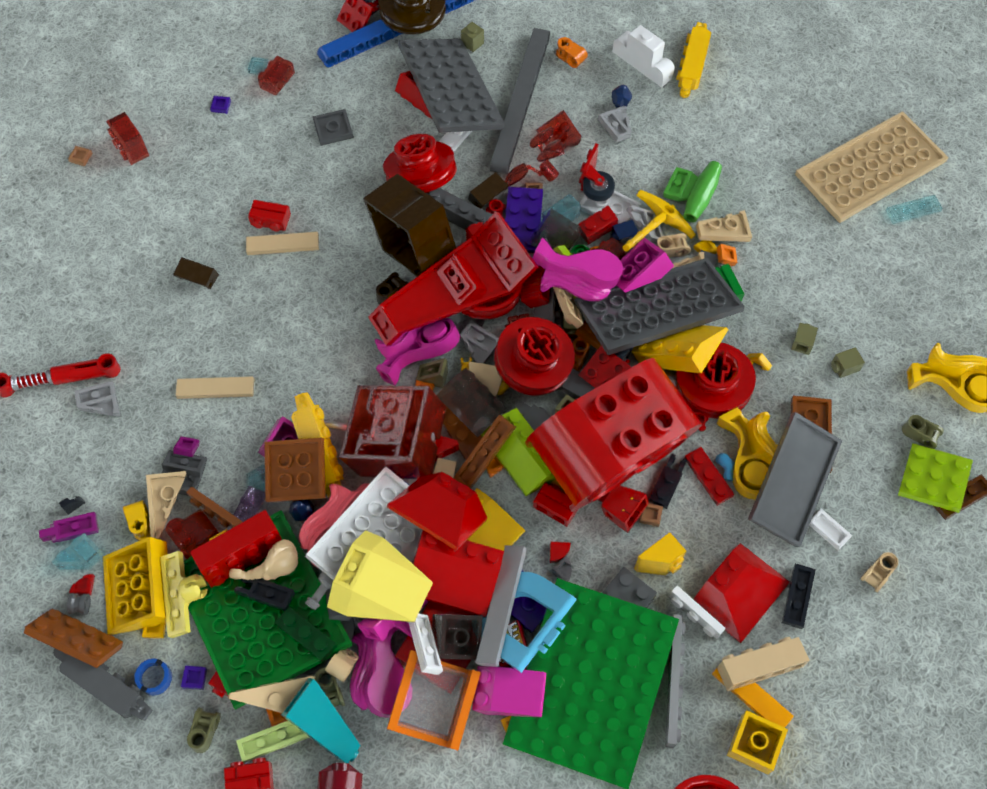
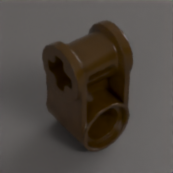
M397 272L390 274L387 279L376 287L378 304L380 305L409 282L402 280Z

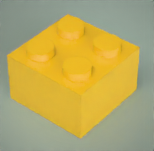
M746 710L741 715L726 756L769 775L774 771L788 729Z

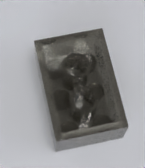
M464 368L452 378L436 395L477 437L495 421L499 414L501 415L507 409L502 401L497 399L489 391L488 387L483 385L476 378L475 374L467 368Z

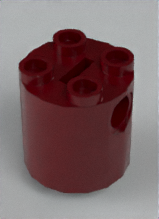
M333 763L319 771L317 789H362L363 774L348 763Z

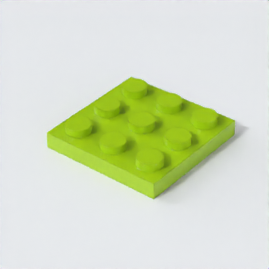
M912 443L898 496L960 513L973 460Z

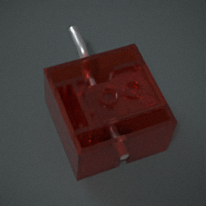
M357 385L348 424L331 421L324 422L329 429L345 432L339 458L360 477H376L387 467L401 479H418L433 472L438 450L435 442L440 440L447 407L429 386Z

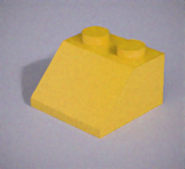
M669 532L638 556L634 569L636 572L665 576L669 572L674 574L682 567L681 563L685 560L686 550Z

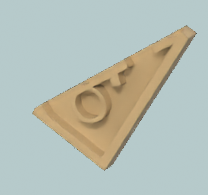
M186 471L146 475L151 537L160 539L185 480Z
M308 675L307 677L289 679L284 682H274L255 688L236 690L229 693L228 698L283 713L308 678L315 680V676Z

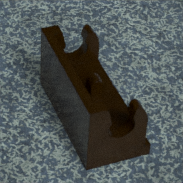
M495 172L470 191L468 200L476 207L482 209L494 197L504 192L509 185Z
M181 257L173 273L177 278L202 285L208 289L212 288L219 276L214 268Z

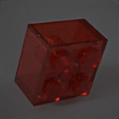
M125 112L106 121L109 127L106 130L113 139L111 141L115 148L121 150L119 153L124 161L128 160L133 165L149 157L141 134Z

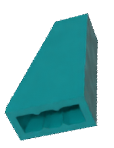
M308 678L281 715L341 762L349 763L354 761L361 745L317 681Z

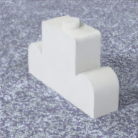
M639 25L632 32H624L613 42L612 52L661 88L673 78L674 65L672 61L662 57L664 41L642 25Z

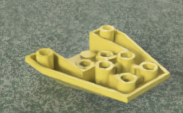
M365 530L352 543L333 580L327 608L347 617L415 622L433 582L385 538Z

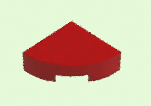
M551 541L550 563H556L563 559L569 553L571 543Z
M84 575L83 578L71 586L69 593L91 595L95 575Z

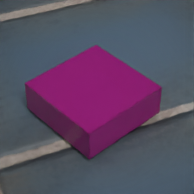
M180 436L173 448V453L193 457L199 447V440Z

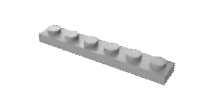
M676 614L673 617L678 618L679 622L669 656L665 747L674 748L681 739V729H677L678 720H681L682 707H678L679 698H682L683 685H679L680 677H683L684 664H680V658L684 656L685 643H681V636L685 635L686 623L682 622V615Z

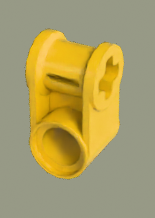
M144 500L123 506L128 528L138 541L150 537L149 513Z

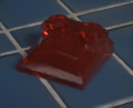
M564 110L536 129V132L552 156L567 147L577 146L582 137Z
M201 509L183 519L174 518L170 520L165 528V531L183 553L186 560L192 556L190 551L210 541V538L219 533Z

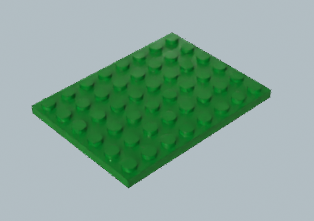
M282 510L271 515L270 518L282 540H289L296 547L298 565L292 573L280 576L275 580L266 581L295 591L289 607L337 644L336 649L327 658L329 659L340 650H345L353 645L340 620L329 619L325 594L318 602L320 607L316 610L305 604L307 598H312L321 584L308 559L305 557L306 555L300 547ZM192 556L184 560L185 577L194 574L203 576ZM266 557L263 558L262 561L258 564H252L249 567L245 568L244 571L247 572L248 570H251L261 565L266 559ZM229 577L221 585L212 588L206 581L207 586L200 588V591L208 589L205 597L189 604L188 609L228 695L236 690L250 689L260 685L293 679L322 663L276 626L275 621L285 611L250 600L234 592L236 586L248 590L251 588L250 585L244 584L240 579ZM230 699L235 710L247 704Z
M557 578L555 585L574 596L576 601L560 621L564 623L565 628L563 630L558 627L556 628L560 632L559 636L550 647L544 644L543 646L548 649L547 652L543 654L538 650L527 670L546 673L542 717L511 716L503 745L629 789L679 619ZM548 608L546 610L541 628L553 614V612Z

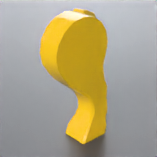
M936 343L929 354L927 363H912L908 368V390L916 388L925 382H933L941 386L958 404L969 411L976 413L987 412V358L976 355L958 356L944 353L941 344Z
M737 407L719 416L716 424L734 433L738 439L739 449L734 461L732 481L735 490L741 496L756 500L778 445L767 431V422L770 419L768 412H761L749 421Z

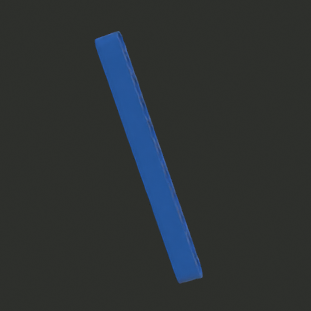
M446 0L445 14L475 0ZM380 19L321 46L317 51V55L323 64L330 68L403 33L392 30Z

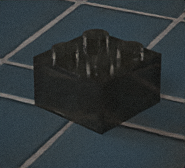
M550 208L531 236L530 244L537 248L543 237L552 249L565 245L570 250L581 234V227Z
M433 614L432 632L439 658L476 660L482 638V616Z

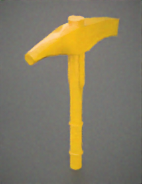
M639 190L636 196L653 210L656 217L641 231H638L632 239L628 240L623 245V250L627 252L634 248L640 240L663 222L682 231L690 239H693L696 233L680 212L675 209L674 205H670L651 193Z

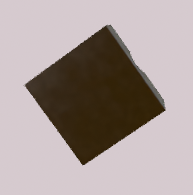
M396 174L363 198L382 250L406 267L416 277L456 249L443 204L399 174Z

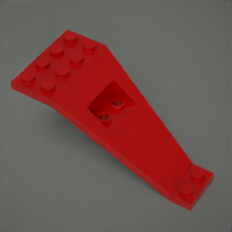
M495 212L471 238L382 302L368 318L385 345L391 346L403 333L513 293L539 267L501 214Z

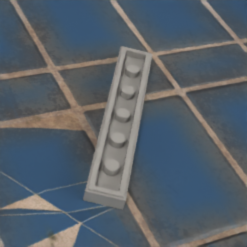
M505 545L500 572L476 658L478 665L498 667L527 550L524 546Z

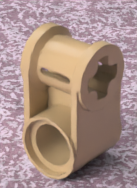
M685 233L661 236L656 243V246L662 249L669 258L686 256L691 252V248L686 242L687 236Z
M883 553L869 567L860 580H865L875 588V592H878L897 568L898 558L893 553ZM882 560L887 561L890 564V568L885 567Z
M348 648L340 650L332 657L325 671L344 682L359 656Z

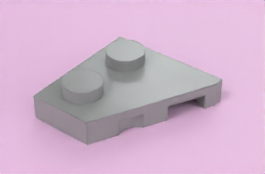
M633 205L626 209L640 231L656 217L653 211ZM660 225L645 236L647 240L654 244L657 243L659 237L663 236Z

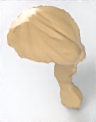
M283 539L273 545L261 565L247 572L240 569H230L229 577L243 580L261 578L275 580L280 576L288 575L298 565L296 547L291 541Z

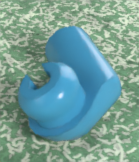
M720 453L716 456L715 461L724 469V480L733 481L734 461L727 454Z

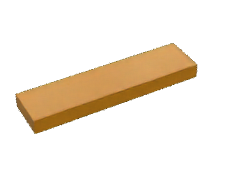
M716 668L712 675L724 685ZM757 683L731 690L733 694L756 714L782 727H786L794 717Z

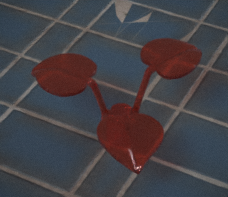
M551 126L536 134L530 141L531 148L538 146L541 151L537 157V161L542 162L539 166L540 171L530 165L526 166L525 163L519 164L505 178V182L509 186L522 180L527 175L528 170L536 172L539 176L543 175L548 182L558 177L559 172L549 159L565 155L562 141L560 139L549 143L544 150L542 148V144L548 142L553 135V128Z

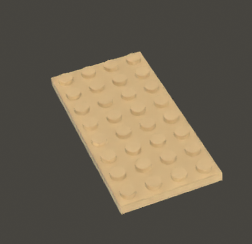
M902 111L796 170L795 175L828 212L841 223L947 162L949 157Z

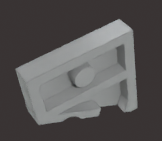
M626 106L610 110L598 116V121L616 143L630 138L632 133L629 126V117L626 114Z
M471 321L460 334V339L476 363L486 364L495 352L499 338Z
M113 381L74 391L79 411L121 416Z

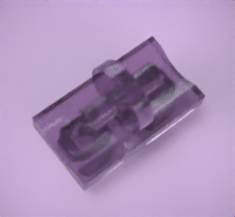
M248 486L245 494L240 498V503L233 515L244 522L258 514L266 499L265 492Z

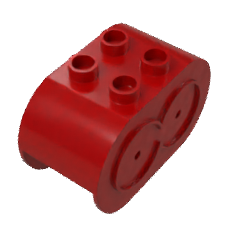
M650 358L638 363L559 410L529 435L525 445L527 448L534 447L572 502L569 509L571 512H574L603 497L633 475L644 471L667 456L702 426V423L656 359Z

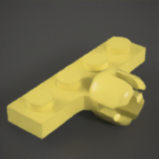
M180 551L161 557L167 635L170 638L191 632L189 604L204 598L208 589L200 591V588L207 586L203 576L194 574L185 577L183 553Z

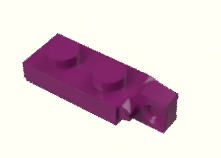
M95 512L53 521L54 523L50 524V528L39 530V538L43 542L52 540L55 543L99 533L97 515Z

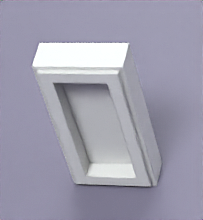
M822 509L812 517L809 524L811 528L838 551L852 537L846 529Z

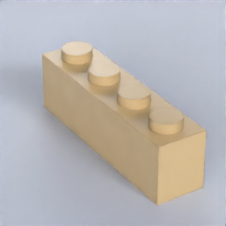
M785 637L774 645L770 642L754 651L750 648L741 652V655L734 657L733 654L723 657L717 669L726 690L731 691L803 668L810 660L799 637L793 639Z

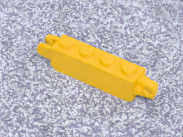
M697 22L696 26L692 28V32L687 34L686 43H688V46H684L683 55L685 58H681L679 66L682 70H678L676 80H679L678 87H681L680 97L683 98L689 97L690 91L696 90L699 87L711 37V32L707 30L706 23Z
M308 392L294 396L297 411L293 412L291 419L298 439L324 438L326 496L330 498L331 490L329 485L332 483L341 485L340 481L344 479L343 468L338 463L337 451L332 445L330 430L325 425L323 410L319 405H314Z

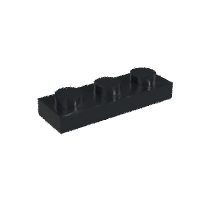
M795 563L782 624L799 629L804 628L816 569Z

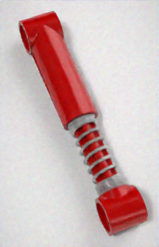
M105 353L98 359L53 366L45 370V372L40 371V373L35 372V374L8 376L6 373H0V396L9 397L16 390H21L22 387L24 389L27 386L32 388V386L37 387L38 384L40 386L43 384L47 385L48 383L60 385L104 376L106 378H114L120 373L121 367L112 354Z

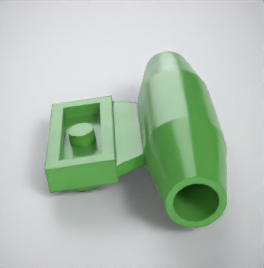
M710 161L698 177L692 171L676 167L663 192V197L678 202L687 200L683 217L688 222H696L707 208L718 186L722 165L717 161Z

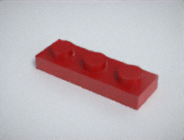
M702 447L684 456V459L687 460L688 465L717 506L734 497L735 494Z

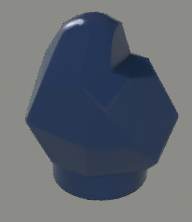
M620 85L612 91L611 98L615 107H627L630 103L632 93L627 85Z
M311 500L293 501L289 508V513L295 521L307 520L314 511Z

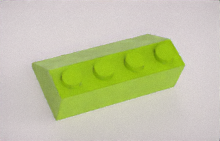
M515 408L502 415L514 424L516 428L499 450L496 457L524 495L528 496L542 488L544 483L549 484L554 481L555 477L534 447L527 448L525 445L526 439L534 430L519 410ZM490 426L481 434V437L485 435Z

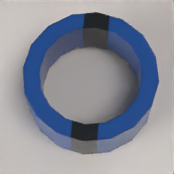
M155 658L142 662L134 675L137 687L145 694L152 696L165 692L172 681L170 668L163 661ZM152 666H161L164 670L163 681L155 688L144 687L142 683L144 672Z

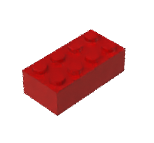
M265 509L190 551L200 572L212 588L221 585L229 578L230 569L244 571L250 565L261 562L268 555L273 545L281 541L282 538Z

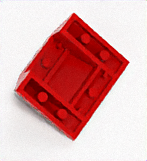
M444 472L419 477L387 504V508L455 550L471 537L488 518L477 493Z
M740 543L710 576L693 600L722 624L728 634L741 643L790 581Z

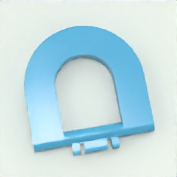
M521 572L515 598L530 597L551 610L553 614L528 647L506 633L500 659L520 673L523 672L538 650L543 654L547 652L548 649L543 645L546 644L550 647L560 634L556 628L558 627L561 630L565 628L564 623L560 621L576 601V598L544 577L531 572ZM475 615V629L481 640L487 616L485 618Z

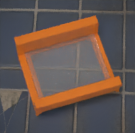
M410 650L386 729L458 751L481 672L468 670L441 661L443 672L439 675L421 672L416 651Z

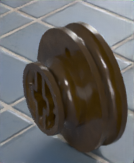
M378 0L379 14L382 21L392 30L403 34H421L434 29L442 22L446 12V0Z

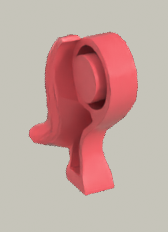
M364 483L354 491H350L339 484H330L331 496L323 507L309 516L300 528L298 536L300 547L307 549L308 553L370 483Z

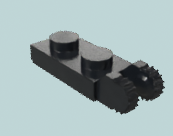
M673 453L667 465L664 466L649 498L650 502L663 506L665 509L669 506L683 475L682 471L687 463V460L683 458L679 464L678 471L672 469L671 466L676 459V455Z
M240 579L244 584L251 586L250 590L237 586L234 589V592L240 596L282 611L289 607L295 595L293 589L263 579Z

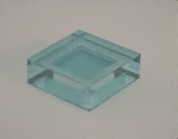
M252 57L248 73L265 75L269 64L268 59Z

